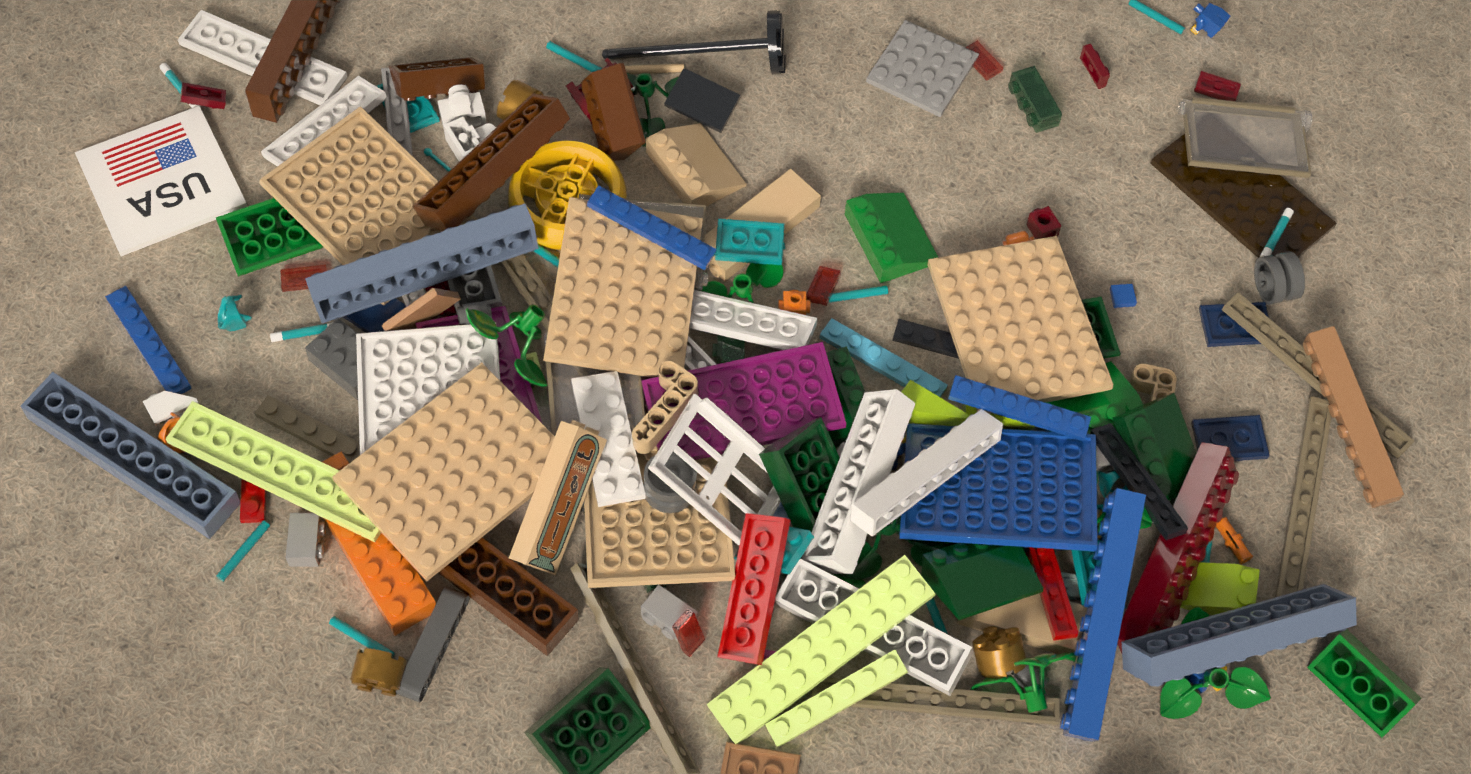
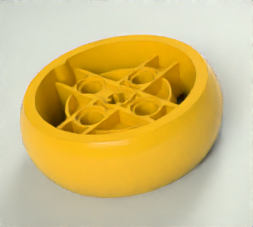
M558 141L541 146L535 152V155L520 166V170L512 175L508 190L509 208L525 204L524 195L534 198L542 217L540 218L535 215L528 207L527 209L535 226L537 243L547 248L561 250L569 197L579 198V194L592 195L598 187L593 174L601 178L610 191L621 198H627V189L620 169L602 150L582 142Z

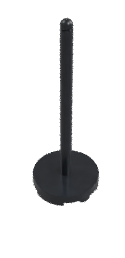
M767 11V38L605 49L602 51V57L604 59H623L768 48L771 74H781L786 71V55H784L785 36L784 29H782L783 17L780 11Z

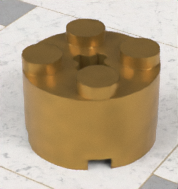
M511 81L503 92V95L506 96L504 102L499 101L497 117L504 121L530 95H543V92L521 81Z
M994 626L983 629L982 635L972 641L977 668L984 677H1007L1006 672L1014 670L1016 674L1026 667V665L1014 666L1015 662L1026 658L1022 637L1017 627L998 630Z
M365 648L363 652L361 649H358L350 680L352 684L358 685L357 689L361 691L372 692V688L382 690L381 694L395 697L396 690H400L407 660L400 656L398 661L392 659V653Z

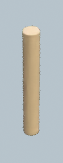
M684 64L625 66L626 73L630 74L682 72Z

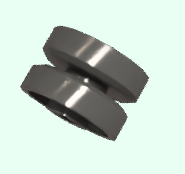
M1288 251L1279 253L1276 256L1260 257L1256 260L1254 280L1263 302L1267 305L1283 302V300L1290 301L1302 297L1305 290V275L1301 262L1295 253Z
M672 452L664 466L696 492L697 471L675 452ZM655 455L651 457L644 470L643 486L645 500L652 508L664 513L680 512L689 507L690 504L648 469Z

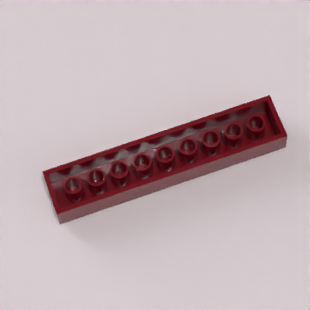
M1201 443L1173 505L1176 512L1188 526L1186 534L1169 540H1165L1160 534L1122 619L1117 643L1121 653L1122 641L1171 628L1174 621L1178 620L1182 602L1187 599L1189 594V586L1196 579L1198 564L1205 558L1206 547L1213 540L1216 524L1221 521L1222 510L1230 500L1233 485H1236L1239 479V472L1235 467L1234 458L1231 456L1229 447Z

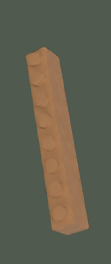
M1335 326L1309 333L1303 343L1306 355L1311 357L1313 362L1311 364L1312 371L1320 379L1321 393L1324 397L1327 396L1330 415L1336 418L1338 434L1341 439L1344 438L1347 445L1345 448L1346 454L1350 460H1353L1356 467L1354 468V473L1357 480L1362 482L1364 487L1363 495L1366 502H1370L1372 508L1399 501L1404 492Z

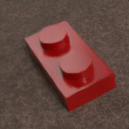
M244 479L241 480L239 520L241 523L265 521L267 490Z

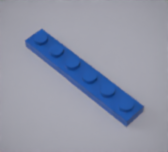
M599 185L587 201V207L703 270H706L716 254L717 249Z
M124 286L105 296L164 390L183 394L192 389L128 288Z
M957 375L954 377L948 397L949 400L1081 441H1084L1091 420L1090 416Z

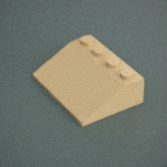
M701 123L663 129L646 138V153L684 204L706 205L707 207L747 186Z

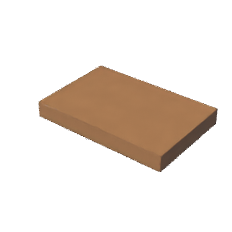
M432 288L383 323L382 327L384 331L416 329V323L432 320L461 298L458 292Z
M726 741L720 774H798L801 755Z

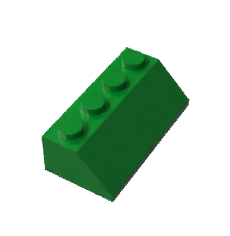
M1347 629L1342 631L1307 667L1381 738L1422 699Z

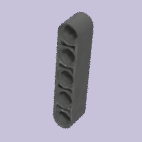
M449 587L443 589L406 665L400 690H396V694L419 703L423 700L468 605V594Z

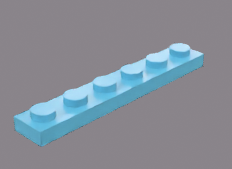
M832 318L820 333L819 338L837 349L847 346L851 357L903 387L912 380L940 398L948 387V384Z

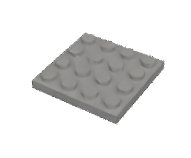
M905 20L867 76L866 82L941 117L975 65L979 54Z

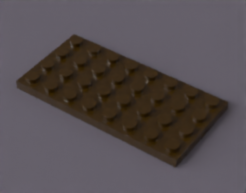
M1211 115L1206 116L1195 125L1198 156L1200 158L1239 162L1241 159L1254 160V163L1267 164ZM1185 133L1151 159L1150 164L1258 258H1260L1286 208H1291L1294 213L1271 254L1273 256L1291 251L1299 258L1334 229L1337 224L1281 175L1188 166Z

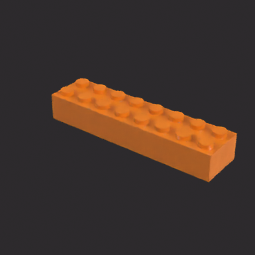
M342 451L322 461L339 471L349 464ZM323 518L395 636L431 616L436 605L434 598L416 569L382 533L376 542H373Z

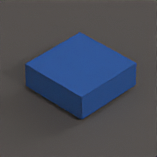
M1133 284L1110 286L1109 290L1114 308L1136 306L1137 300Z

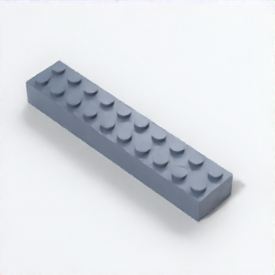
M526 204L515 205L507 210L491 213L487 217L471 220L454 228H447L443 232L427 235L410 243H403L399 247L380 251L378 254L367 258H359L355 262L336 266L334 269L323 273H315L311 277L305 278L320 320L322 323L539 249L535 226Z
M54 372L20 406L28 420L208 539H211L240 505V500L235 490Z
M1321 584L1121 642L1123 670L1143 680L1150 686H1161L1164 682L1170 680H1181L1187 675L1204 673L1207 669L1221 668L1234 661H1245L1248 657L1265 655L1268 651L1285 649L1288 645L1305 643L1308 639L1325 637L1328 633L1335 631L1342 632L1349 627L1357 625L1356 597Z

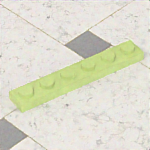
M893 650L765 725L776 746L780 747L909 672L897 651Z

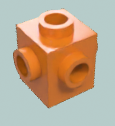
M783 291V299L778 300V309L803 315L810 314V300H806V291Z

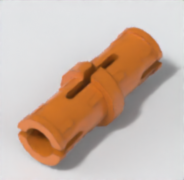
M1224 517L1219 523L1217 522L1216 528L1224 538L1225 546L1227 548L1230 547L1239 563L1242 565L1250 561L1253 555L1243 543L1242 535L1240 533L1237 534L1228 518Z

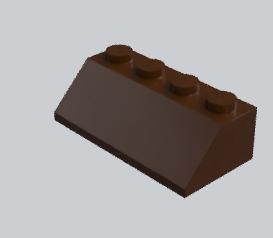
M473 57L389 65L396 95L403 98L404 101H413L419 96H424L427 99L437 98V94L449 96V89L461 84L467 86L469 93H477L479 90L485 89L484 65Z
M619 63L590 73L581 82L587 103V110L592 121V128L598 143V149L606 153L613 161L625 160L646 143L624 63Z

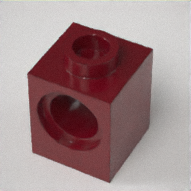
M1049 206L1042 209H1034L1029 214L1026 224L1036 240L1053 236L1058 237L1062 227Z

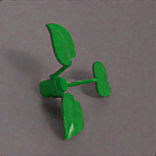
M750 263L746 274H739L734 278V286L730 287L731 291L728 295L726 286L718 281L704 283L702 285V292L732 298L733 294L736 293L738 297L747 298L750 303H754L751 296L753 292L752 285L757 287L760 284L764 288L778 285L783 278V266Z
M531 304L525 312H512L509 315L511 321L501 327H497L493 319L486 313L475 309H466V315L472 327L480 335L488 339L496 340L499 337L497 332H502L513 324L520 328L528 336V339L520 356L521 359H516L514 362L515 368L525 380L535 385L548 386L538 365L534 361L526 359V353L532 339H540L542 336V332L537 325L544 319L545 314L538 306Z
M1194 607L1185 615L1181 624L1206 618L1210 615L1200 607ZM1214 667L1205 671V681L1203 683L1195 684L1192 687L1185 678L1167 681L1160 693V714L1170 719L1185 718L1194 714L1202 703L1200 694L1195 690L1202 687L1207 688L1209 685L1218 689L1224 688L1227 685L1225 696L1228 702L1240 709L1251 708L1262 702L1269 701L1271 696L1264 680L1254 670L1247 667H1236L1232 670L1229 679V675L1225 670Z
M1073 652L1056 655V653L1041 654L1015 662L1014 666L1029 665L1032 685L1024 687L1025 692L1022 691L1012 675L1002 678H986L973 685L970 690L975 691L982 685L1009 682L1016 688L1020 699H1025L1028 713L1048 708L1044 695L1046 694L1044 688L1045 668L1052 662L1059 660L1075 662L1076 655ZM1033 665L1040 666V686L1036 682Z

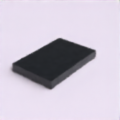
M683 68L664 106L722 133L741 95Z

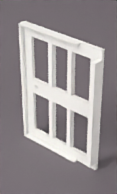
M693 394L648 469L737 545H740L742 532L712 507L713 503L721 492L745 514L756 513L724 486L730 474L734 475L764 501L758 515L773 516L781 502L774 486L767 496L735 468L744 452L766 471L759 456V453L765 448L708 398L701 399L696 394ZM697 412L730 440L722 456L688 427ZM684 433L718 462L711 474L677 445ZM672 452H675L707 480L699 495L664 466Z

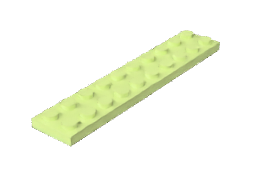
M194 401L190 403L166 438L168 444L373 542H376L381 534L380 530L333 481L332 476L338 473L339 470Z
M904 555L763 661L762 665L755 667L710 701L707 706L735 744H740L936 596L935 592Z

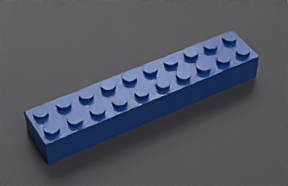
M1116 488L1104 500L1102 512H1106V516L1100 522L1098 529L1101 541L1097 546V551H1094L1093 559L1097 560L1094 569L1090 571L1088 583H1091L1092 587L1089 593H1086L1084 607L1087 608V612L1084 617H1081L1079 631L1083 633L1080 641L1076 642L1074 655L1078 656L1077 663L1072 665L1069 680H1073L1072 688L1070 690L1067 689L1064 704L1068 705L1067 713L1062 714L1060 729H1063L1064 736L1090 742L1099 740L1146 494Z

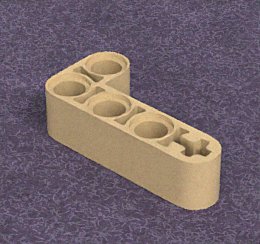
M664 361L659 365V383L666 392L632 431L634 449L640 454L652 451L676 423L692 395L696 394L698 396L697 378L673 361ZM668 373L674 374L672 377H665V376H664L665 374H668ZM685 386L692 387L691 390H684L682 388ZM670 403L678 404L676 407L667 406ZM655 420L663 421L661 424L653 423Z
M1139 364L1134 368L1129 383L1136 391L1150 394L1149 402L1170 393H1175L1177 378L1170 369Z

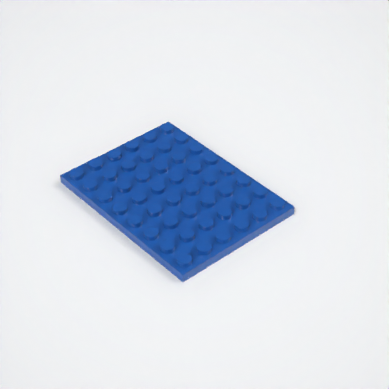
M908 423L905 463L917 457L922 450L932 446L938 438H943L955 426ZM1002 429L999 442L901 515L900 539L1097 551L1096 434H1087L1085 440L1081 441L1056 432Z

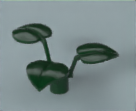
M627 73L628 79L633 85L631 89L633 95L639 93L640 96L644 97L647 119L640 118V123L645 141L647 137L666 129L662 118L656 117L651 119L648 98L654 94L655 88L667 98L678 77L668 81L664 91L657 84V81L652 80L651 75L648 73H641L637 77Z
M895 519L877 533L872 548L865 542L853 574L841 575L855 580L866 579L875 575L883 562L882 557L875 552L881 535L889 536L896 531L900 533V525H897V520ZM906 539L910 544L914 545L911 549V557L920 566H922L923 554L951 546L950 542Z

